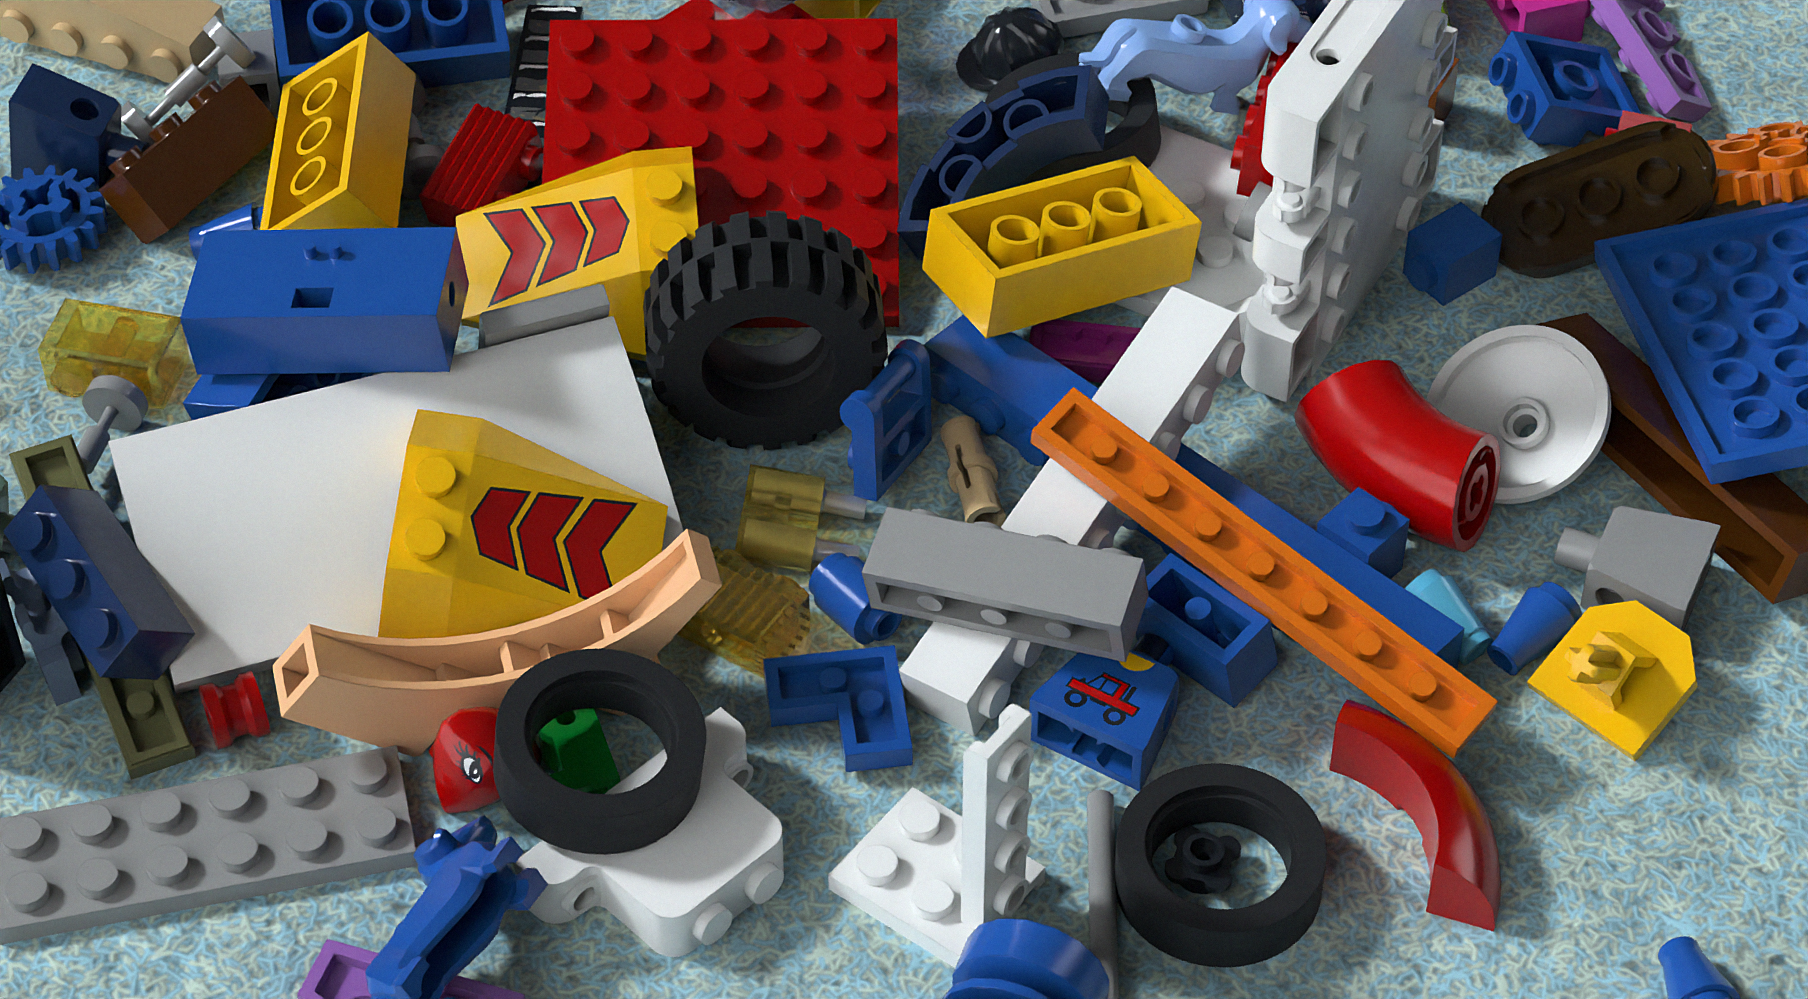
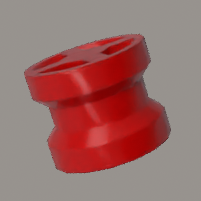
M251 670L238 674L233 683L221 687L213 682L199 686L204 712L218 750L231 747L237 737L250 734L260 738L271 734L261 693Z

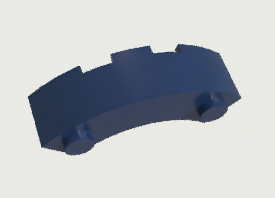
M1091 65L1054 69L1017 81L1019 88L1006 93L988 105L982 100L946 131L949 138L937 151L928 166L924 163L921 164L908 189L901 209L897 232L918 260H923L931 209L1016 187L1032 173L1059 159L1086 152L1103 151L1110 97Z

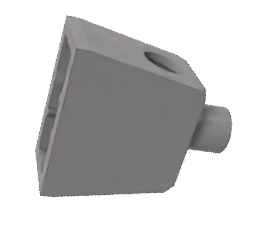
M1620 506L1613 509L1601 537L1566 526L1557 545L1554 563L1587 573L1580 602L1583 609L1587 610L1592 606L1637 600L1684 632L1710 570L1721 526L1695 519Z

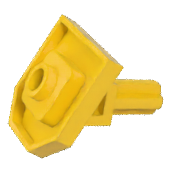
M1637 600L1589 607L1527 681L1530 689L1633 761H1636L1698 688L1690 636Z

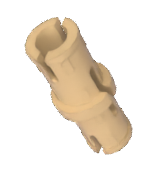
M969 416L952 418L942 426L940 436L950 462V467L947 470L948 482L952 491L959 494L965 522L973 524L983 521L1001 527L1006 520V513L1002 508L995 485L998 481V469L993 458L986 454L980 425L978 422L975 423V419Z

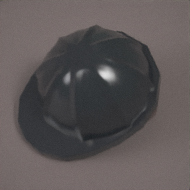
M1006 6L1002 10L987 16L976 36L960 51L956 61L957 73L959 78L969 88L992 90L1000 80L1014 70L1042 58L1063 54L1065 42L1058 24L1047 19L1037 9Z

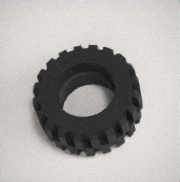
M766 210V217L749 218V212L733 214L730 216V222L719 226L714 220L695 230L696 238L690 241L687 237H684L668 251V260L663 259L660 261L651 274L650 287L645 291L643 304L647 373L651 377L652 389L658 401L668 406V413L685 427L693 423L694 432L699 436L713 442L717 437L726 439V443L730 447L747 449L748 444H763L764 450L781 449V443L797 441L798 446L815 441L817 433L825 429L831 434L845 424L841 420L839 413L840 406L853 392L864 390L885 368L884 362L888 358V342L878 276L872 271V263L863 250L856 246L852 247L851 239L833 227L827 232L824 231L822 222L804 215H800L799 220L788 219L784 211ZM760 317L790 318L811 326L807 331L791 340L766 346L743 345L719 336L723 331L740 322Z

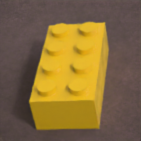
M369 31L283 85L260 230L398 227L416 74Z
M1130 156L931 209L922 269L987 339L1190 281L1202 221L1135 156Z

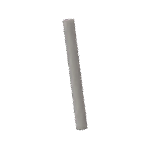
M1094 790L1087 795L1090 951L1100 960L1110 979L1108 999H1119L1114 796L1107 790Z

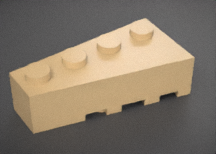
M0 0L1 37L8 38L16 43H28L54 50L65 56H77L103 63L114 69H126L156 77L167 83H172L192 63L198 66L216 48V43L203 30V27L214 16H217L224 23L225 21L222 6L210 0Z

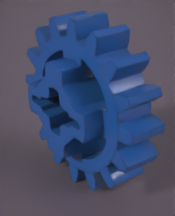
M49 165L43 175H35L34 171L29 167L24 168L23 179L16 181L8 176L1 178L3 189L0 191V258L3 257L5 269L11 271L20 263H26L28 273L35 274L40 264L49 263L50 268L55 272L61 268L60 260L67 257L77 263L83 261L81 253L83 247L98 249L100 246L98 234L108 232L106 220L108 213L104 197L97 191L93 178L80 181L78 170L73 168L63 176L57 175L55 165ZM76 208L79 212H73V209ZM5 225L11 226V228L7 230Z

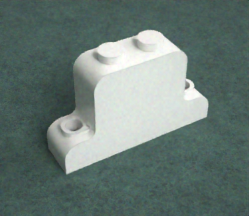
M721 707L704 719L706 725V748L697 799L685 819L673 831L658 841L636 850L603 855L574 852L559 848L542 840L522 855L514 863L515 874L520 873L526 868H537L548 883V886L529 911L544 922L559 924L577 918L591 907H604L654 951L668 957H679L692 952L702 943L704 945L715 943L726 933L732 920L753 903L763 904L771 899L779 890L784 879L782 825L775 814L744 790L751 781L754 769L747 762L746 733L742 724ZM665 749L605 794L626 792L648 782L665 764L667 760Z

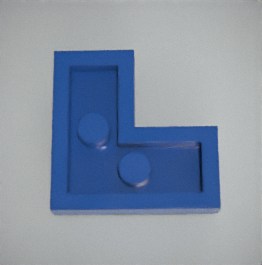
M895 645L763 659L764 681L771 727L838 720L846 772L913 765V747Z

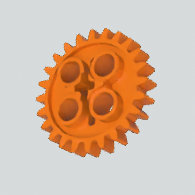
M1802 121L1767 124L1758 128H1748L1745 134H1725L1726 140L1707 141L1714 155L1718 170L1719 183L1715 197L1716 204L1736 200L1737 206H1742L1751 201L1760 200L1761 205H1767L1769 203H1790L1808 197V125H1803Z

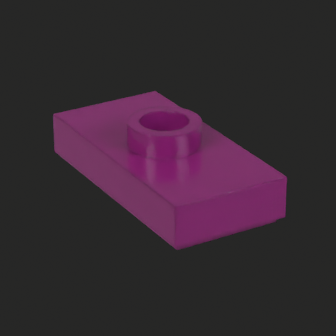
M1054 319L1031 326L1029 343L1088 382L1104 383L1142 328Z

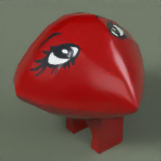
M482 706L459 709L441 722L434 744L428 752L433 758L436 791L442 809L446 813L470 812L501 801L493 773L498 708ZM534 739L532 743L533 753L539 764H541L542 753Z

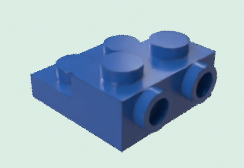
M1511 31L1499 52L1491 59L1488 70L1489 81L1493 86L1502 87L1503 93L1508 99L1507 116L1509 121L1514 124H1520L1527 139L1541 145L1555 144L1574 148L1578 146L1587 131L1604 136L1607 127L1618 129L1623 110L1642 114L1605 47Z

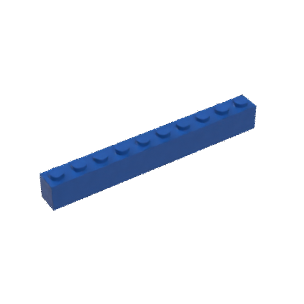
M964 314L923 345L930 358L931 396L942 404L949 403L967 416L974 418L975 423H979L982 432L989 435H997L1016 448L1021 456L1034 466L1044 467L1050 457L1030 443L1032 429L1073 387L1090 399L1099 390V388L1013 332L986 339ZM1180 443V449L1175 459L1177 464L1456 670L1458 669L1465 630L1463 626L1191 448ZM1126 518L1122 524L1123 527L1129 530H1138L1160 545L1167 556L1170 553L1174 554L1221 586L1136 521ZM1271 623V627L1281 631L1279 628H1277L1275 625Z

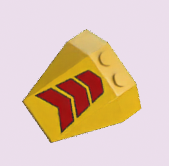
M692 146L632 151L456 216V228L469 280L461 318L462 325L479 329V318L482 312L596 284H604L610 302L609 317L614 316L628 358L646 361L643 304L645 291L650 287V276L660 261L663 259L668 260V251L684 237H687L690 241L696 238L695 230L699 228Z
M417 409L407 443L388 552L378 637L417 639L477 634L515 626L576 605L617 584L662 552L668 506L483 418Z

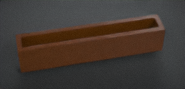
M1587 312L1536 324L1557 329L1575 338L1592 353L1602 368L1611 395L1610 424L1606 438L1600 448L1607 457L1672 515L1720 525L1715 553L1772 604L1808 594V504L1772 472L1711 485L1658 381L1646 363Z

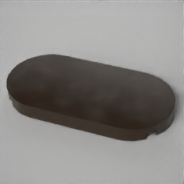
M1663 121L1642 123L1528 163L1508 172L1492 188L1494 193L1489 197L1487 205L1486 202L1484 203L1481 218L1503 234L1498 259L1500 264L1514 273L1532 278L1554 277L1596 263L1594 241L1701 220L1715 200L1719 183L1718 170L1711 148L1700 135L1692 130L1688 132L1685 129L1677 128L1674 123Z

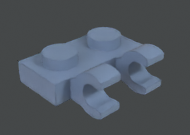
M1 558L0 573L6 594L11 596L15 607L14 615L24 638L29 641L56 706L81 698L82 695L73 673L85 669L72 634L70 632L67 633L68 628L28 568L12 571L9 569L5 559Z

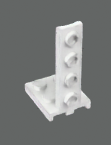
M1010 704L999 715L998 730L985 743L975 741L963 753L962 816L912 787L828 874L829 890L955 968L968 937L978 925L999 918L1011 919L1012 914L1019 908L1033 888L1038 890L1045 882V866L1026 856L1031 842L1027 836L1028 811L1032 803V794L1029 792V770L1034 757V749L1030 747L1032 713L1018 705Z

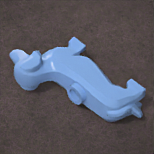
M1245 0L1243 7L1244 15L1236 24L1226 29L1207 28L1200 20L1186 14H1178L1173 22L1122 18L1110 24L1092 52L1079 54V66L1091 65L1110 97L1109 100L1128 102L1132 92L1127 86V82L1151 78L1189 95L1198 96L1213 92L1215 95L1211 101L1210 108L1214 112L1239 115L1241 103L1237 98V94L1258 77L1270 50L1279 56L1283 55L1287 51V42L1300 43L1313 23L1300 16V11L1292 0Z

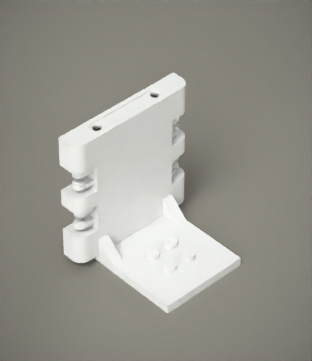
M1444 0L1330 1L1268 86L1261 161L1264 168L1274 177L1272 192L1256 213L1253 241L1248 242L1232 234L1238 218L1249 199L1247 196L1236 194L1240 171L1230 169L1233 151L1160 125V150L1148 169L1202 221L1190 281L1172 286L1239 314L1241 342L1245 344V353L1241 363V376L1244 382L1255 391L1287 403L1304 376L1310 379L1313 377L1408 236V232L1414 228L1418 220L1422 201L1437 179L1445 123L1434 118V109L1428 108V101L1453 65L1458 29L1447 25L1448 15L1441 13ZM1172 286L1113 303L1150 317Z

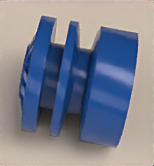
M999 918L978 925L968 937L952 974V987L942 999H1108L1110 979L1100 960L1080 941L1060 930L1027 919Z

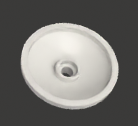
M1539 325L1507 326L1473 339L1459 349L1445 363L1433 381L1426 399L1449 418L1470 428L1490 433L1497 438L1500 447L1501 469L1494 503L1518 504L1538 500L1561 490L1574 481L1597 456L1606 438L1611 418L1609 385L1602 368L1592 353L1570 335L1557 329ZM1537 424L1533 434L1528 437H1519L1521 430L1526 425Z

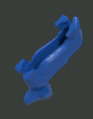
M485 815L453 833H449L446 829L442 828L436 829L434 837L424 841L415 851L414 858L418 864V871L427 888L404 920L397 925L389 942L367 967L365 976L367 989L371 995L370 999H440L444 987L470 964L498 934L504 913L508 909L517 911L529 910L548 886V883L537 868H526L520 873L514 874L510 864L516 863L524 851L512 836L500 841L496 846L497 831ZM445 997L444 999H456V998H455V997Z

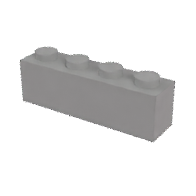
M887 506L862 570L871 608L1126 662L1149 596L1144 560L1133 557L1123 550L1117 548L1098 550L1069 544L1065 540L1053 535L1044 534L1034 537L1005 531L1001 527L989 522L980 521L971 524L946 519L925 509L907 511Z

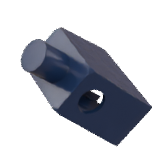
M36 64L30 66L8 101L11 178L14 180L23 179L24 168L30 167L35 175H43L49 165H55L57 175L63 176L73 168L78 170L80 181L93 178L98 191L109 179L112 171L108 167L135 145L142 152L150 147L149 142L121 134V104L116 98Z

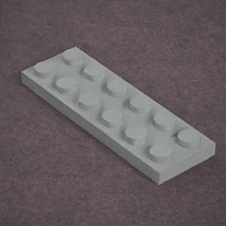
M397 745L0 818V945L418 866L414 858L416 848Z

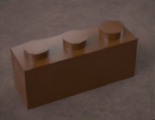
M240 75L223 87H220L215 79L187 100L194 110L186 117L181 119L174 112L148 133L155 142L144 152L135 145L108 167L115 176L98 191L142 243L148 244L169 231L274 140L277 125L276 118Z

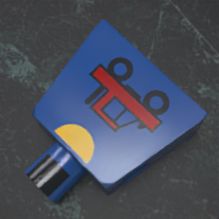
M1147 633L1143 634L1133 648L1130 649L1126 662L1078 652L1031 696L1029 703V712L1032 713L1031 740L1140 792L1145 785L1177 712L1180 676L1174 669L1168 667L1174 659L1173 649L1163 638Z

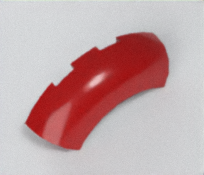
M1347 699L1336 720L1329 771L1347 776L1364 784L1389 801L1397 810L1404 809L1413 820L1423 838L1422 847L1429 866L1430 891L1426 908L1427 913L1494 932L1501 896L1498 848L1491 821L1471 783L1446 755L1415 730L1392 716Z

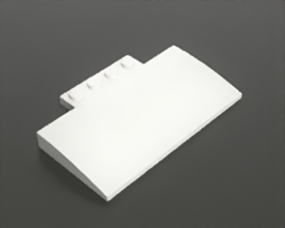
M614 316L453 355L450 372H385L108 441L135 545L196 633L168 666L175 693L179 694L198 689L199 686L211 682L217 684L236 679L238 674L250 670L255 674L273 669L272 665L308 624L339 632L378 637L388 552L407 443L417 409L483 418L668 506L662 551H664L684 530L653 430Z

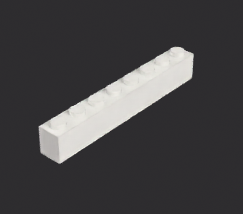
M1172 286L1091 400L1175 461L1182 437L1192 423L1197 425L1203 421L1210 409L1213 393L1224 377L1231 378L1242 363L1245 344L1241 342L1239 314ZM1049 458L1001 528L1005 531L1034 537L1044 534L1053 535L1065 540L1069 544L1101 550L1113 547L1115 534L1126 518L1132 520V518L1052 458ZM934 621L899 669L907 703L975 737L988 718L994 719L1002 712L1010 695L1011 684L1023 667L1030 668L1034 665L1044 645Z

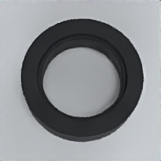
M1067 53L1042 58L1014 70L994 86L984 103L988 105L1006 93L1019 88L1017 81L1054 69L1079 66L1080 53ZM1150 78L1127 82V86L1132 92L1128 102L1109 100L1108 111L1124 117V120L1105 134L1103 151L1086 152L1059 159L1032 173L1017 186L1130 156H1135L1149 168L1156 159L1161 146L1156 93Z
M597 648L581 649L555 655L534 665L523 673L509 688L501 702L496 719L493 762L494 781L498 794L508 812L521 826L539 839L559 848L579 853L604 855L623 853L645 847L673 831L685 819L697 799L706 748L704 716L689 688L671 671L650 659L625 651ZM585 708H604L632 715L648 725L661 740L667 760L652 779L635 789L616 794H593L569 788L547 774L533 753L532 743L547 723L564 713Z
M1211 763L1180 768L1162 775L1145 786L1131 800L1122 815L1118 826L1115 853L1117 900L1124 916L1135 931L1149 944L1174 958L1196 965L1223 968L1259 963L1289 949L1307 932L1313 923L1321 903L1326 868L1327 844L1325 834L1319 819L1310 805L1290 786L1271 775L1252 768L1232 764ZM1222 822L1247 828L1266 839L1280 854L1286 867L1287 876L1272 895L1259 903L1238 909H1215L1188 902L1172 892L1158 876L1152 862V857L1158 847L1179 829L1200 823Z

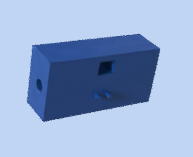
M457 228L206 231L180 316L197 375L450 372L469 287Z

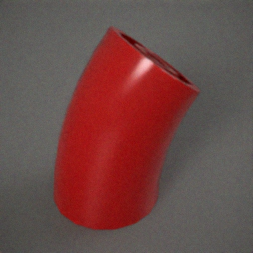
M1371 360L1351 365L1333 373L1318 383L1302 398L1294 413L1296 426L1313 454L1342 487L1349 493L1360 487L1378 500L1389 503L1400 514L1410 519L1408 531L1427 541L1463 553L1474 547L1489 520L1498 490L1501 465L1500 447L1495 436L1465 426L1440 412L1416 389L1403 368L1392 360Z

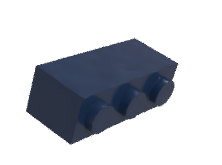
M40 484L3 531L100 677L158 680L196 634L98 491Z

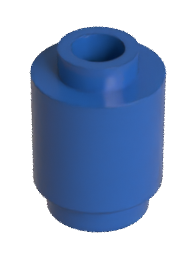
M841 552L831 554L817 565L809 580V591L814 595L815 605L859 644L867 645L874 640L882 641L890 637L899 627L902 621V614L871 608L862 576V570L865 565L862 559L857 556H847Z

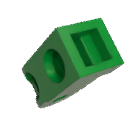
M594 708L564 713L547 723L538 733L542 760L548 768L555 771V773L549 775L559 783L574 790L593 794H605L620 783L618 770Z

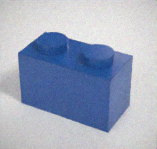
M1172 553L1146 576L1149 596L1135 634L1136 639L1139 640L1143 634L1147 633L1163 638L1174 652V659L1170 664L1235 708L1278 665L1271 621Z

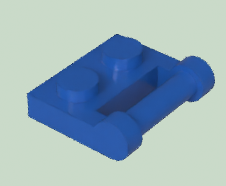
M913 339L900 341L888 355L886 367L864 390L853 392L840 406L841 420L845 426L852 430V441L849 446L847 461L849 468L853 470L854 496L877 502L932 440L930 358L926 348ZM899 388H900V391L888 402V400H889V399L899 390Z

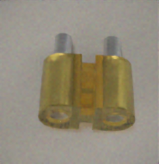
M750 464L733 559L757 565L762 564L809 573L812 562H821L834 553L841 552L847 556L858 557L860 546L823 540L817 537L819 515L824 512L864 519L867 499L827 491L824 487L826 477Z

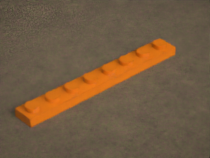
M1075 387L1032 429L1030 443L1241 601L1268 618L1273 625L1452 759L1459 754L1494 713L1498 700Z

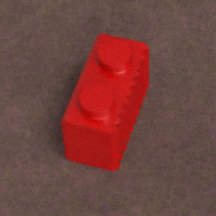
M479 103L475 104L419 194L429 222L442 227H456V216L518 194L523 191V188L527 187L528 181H535L543 170L544 150L536 125L530 120L525 122L520 117L514 118L509 113L504 115L499 110L493 111L489 106L484 108Z

